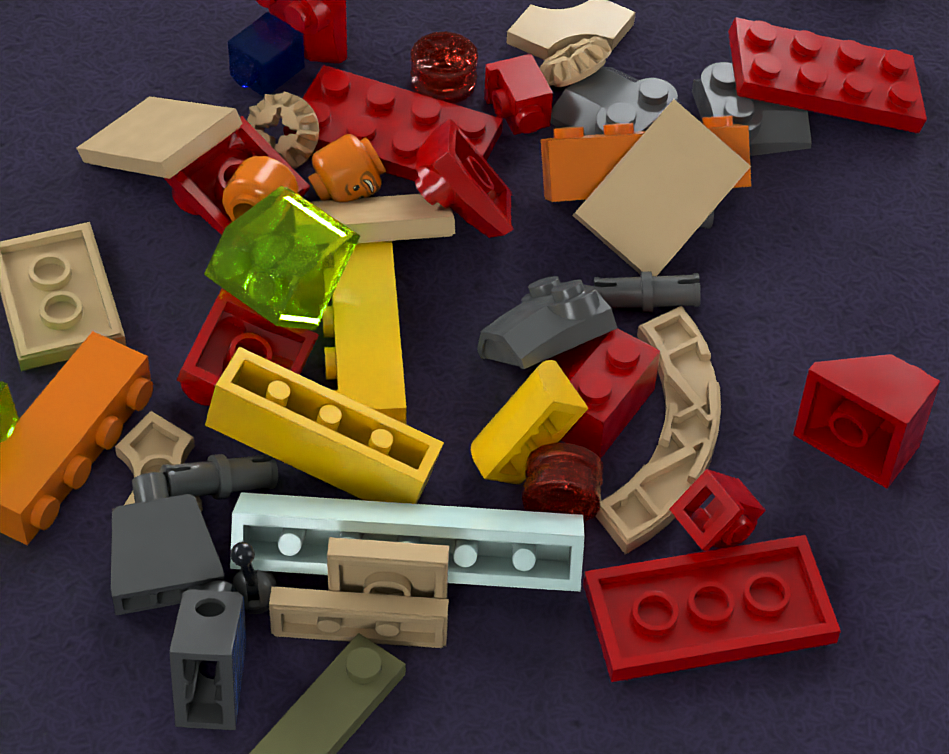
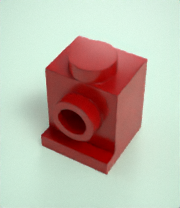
M532 54L486 64L484 99L487 104L493 103L497 117L506 119L514 135L533 133L541 128L550 126L553 92Z
M706 469L669 508L701 550L708 551L712 546L723 549L742 543L755 529L757 519L766 511L740 479ZM713 493L715 498L705 507V509L699 508L701 504Z

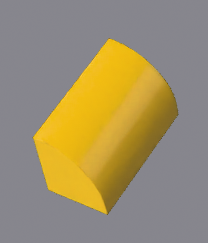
M543 361L472 441V458L484 479L512 484L522 483L588 410L587 405L556 361Z

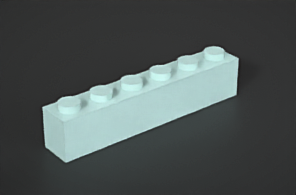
M242 492L232 512L231 549L239 542L249 543L255 551V557L252 561L254 570L328 575L327 551L329 537L449 546L448 583L578 592L581 590L585 537L583 515ZM232 559L230 560V569H241Z

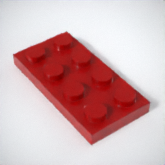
M734 18L728 33L737 96L920 133L927 117L913 55L893 49L885 50L862 45L853 40H839L820 36L806 30L797 31L774 26L764 21Z
M326 65L322 66L302 98L313 108L319 123V138L315 151L320 150L346 134L354 135L359 141L366 137L379 156L386 173L412 181L419 178L416 170L418 148L421 147L437 127L449 118L455 122L486 161L503 130L502 118ZM287 126L283 128L285 136L296 134L295 131Z
M806 535L584 571L583 586L611 682L834 644L838 642L841 632Z

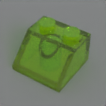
M280 186L225 228L204 275L275 326L316 330L323 312L358 243L360 235L290 188Z

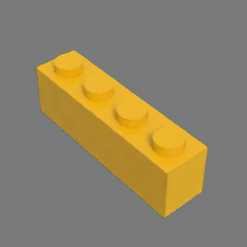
M392 241L329 245L330 265L320 266L321 297L332 298V306H322L323 337H334L335 346L324 347L326 380L337 379V390L333 391L406 424V396Z
M241 347L237 349L215 385L205 426L365 501L417 504L444 442Z

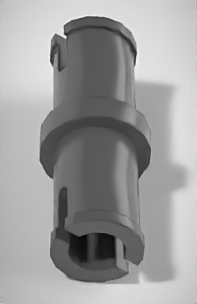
M644 271L640 273V277H594L596 291L611 309L642 308V313L653 312V307H700L699 273H693V275L652 276V271Z
M265 453L263 455L227 459L224 454L210 455L207 461L176 465L163 464L159 472L166 476L169 497L191 494L194 497L211 495L215 500L227 499L231 492L264 488L274 489L278 483L277 462L275 459L273 460V457Z

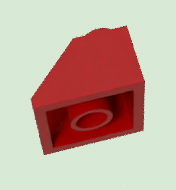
M617 328L546 359L557 362L588 407V410L562 437L561 441L600 460L655 390L660 350Z
M892 354L814 362L808 371L793 435L888 489L920 447L940 381L928 375L921 368L910 365Z

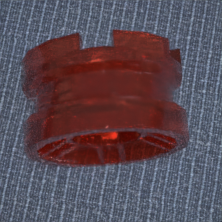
M446 31L433 32L421 37L414 43L410 53L412 68L410 71V81L415 93L452 104L464 101L474 93L477 85L478 53L476 47L469 39L460 34Z
M551 443L538 447L530 453L526 460V482L523 485L522 492L524 508L532 512L583 515L584 523L594 518L601 509V485L603 484L604 475L603 462L591 450L571 443Z

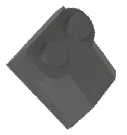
M720 62L709 65L702 72L701 79H693L692 94L701 119L711 116H733V124L747 125L749 127L750 156L811 148L812 141L808 111L737 96L733 63Z
M602 66L592 75L570 85L564 90L551 110L550 123L557 128L584 127V136L604 134L603 125L617 123H634V132L646 131L673 99L677 101L678 95L676 89L665 80L659 78L637 80L612 67Z
M557 276L547 277L528 286L530 293L521 299V304L500 316L481 331L477 350L481 359L486 358L526 369L615 330L617 325L611 307L596 291L594 286L583 285L582 280L560 283Z

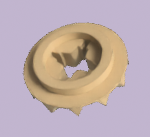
M602 37L584 38L575 44H569L566 48L556 51L553 56L545 59L540 66V70L549 86H568L598 71L606 63V58L611 54L612 49L608 41Z
M284 91L275 95L265 94L262 101L255 106L249 107L250 114L247 119L249 124L293 169L308 160L318 142L319 123L313 108L304 99ZM279 118H282V124L295 131L296 134L280 136L278 144H275V138L264 132V129H269L270 126H277Z

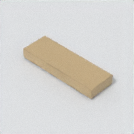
M271 587L269 601L271 634L278 637L351 642L360 633L376 644L443 648L447 642L449 599Z

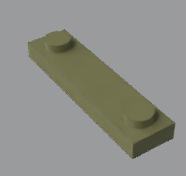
M358 633L249 754H336L405 676L406 664Z

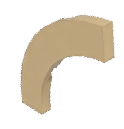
M682 306L638 326L637 337L639 340L660 350L658 373L665 397V420L658 445L650 461L643 465L628 483L611 496L595 504L594 515L625 554L649 541L671 523L675 516L669 508L709 468L717 442L721 415L719 382L716 381L715 371L710 361L711 353L698 327Z

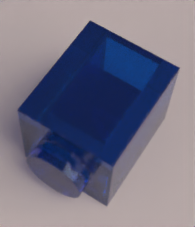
M266 12L228 41L230 75L240 86L244 88L249 87L263 97L265 94L270 95L305 68L303 33L296 31L289 24L269 12Z

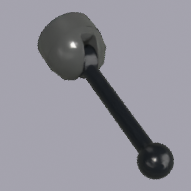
M239 542L232 547L230 556L232 561L240 566L241 569L234 576L231 584L236 588L237 592L244 596L245 613L261 614L269 610L271 587H278L270 571L254 570L252 565L255 557L254 548L249 543ZM259 595L260 597L258 600L249 601V596Z

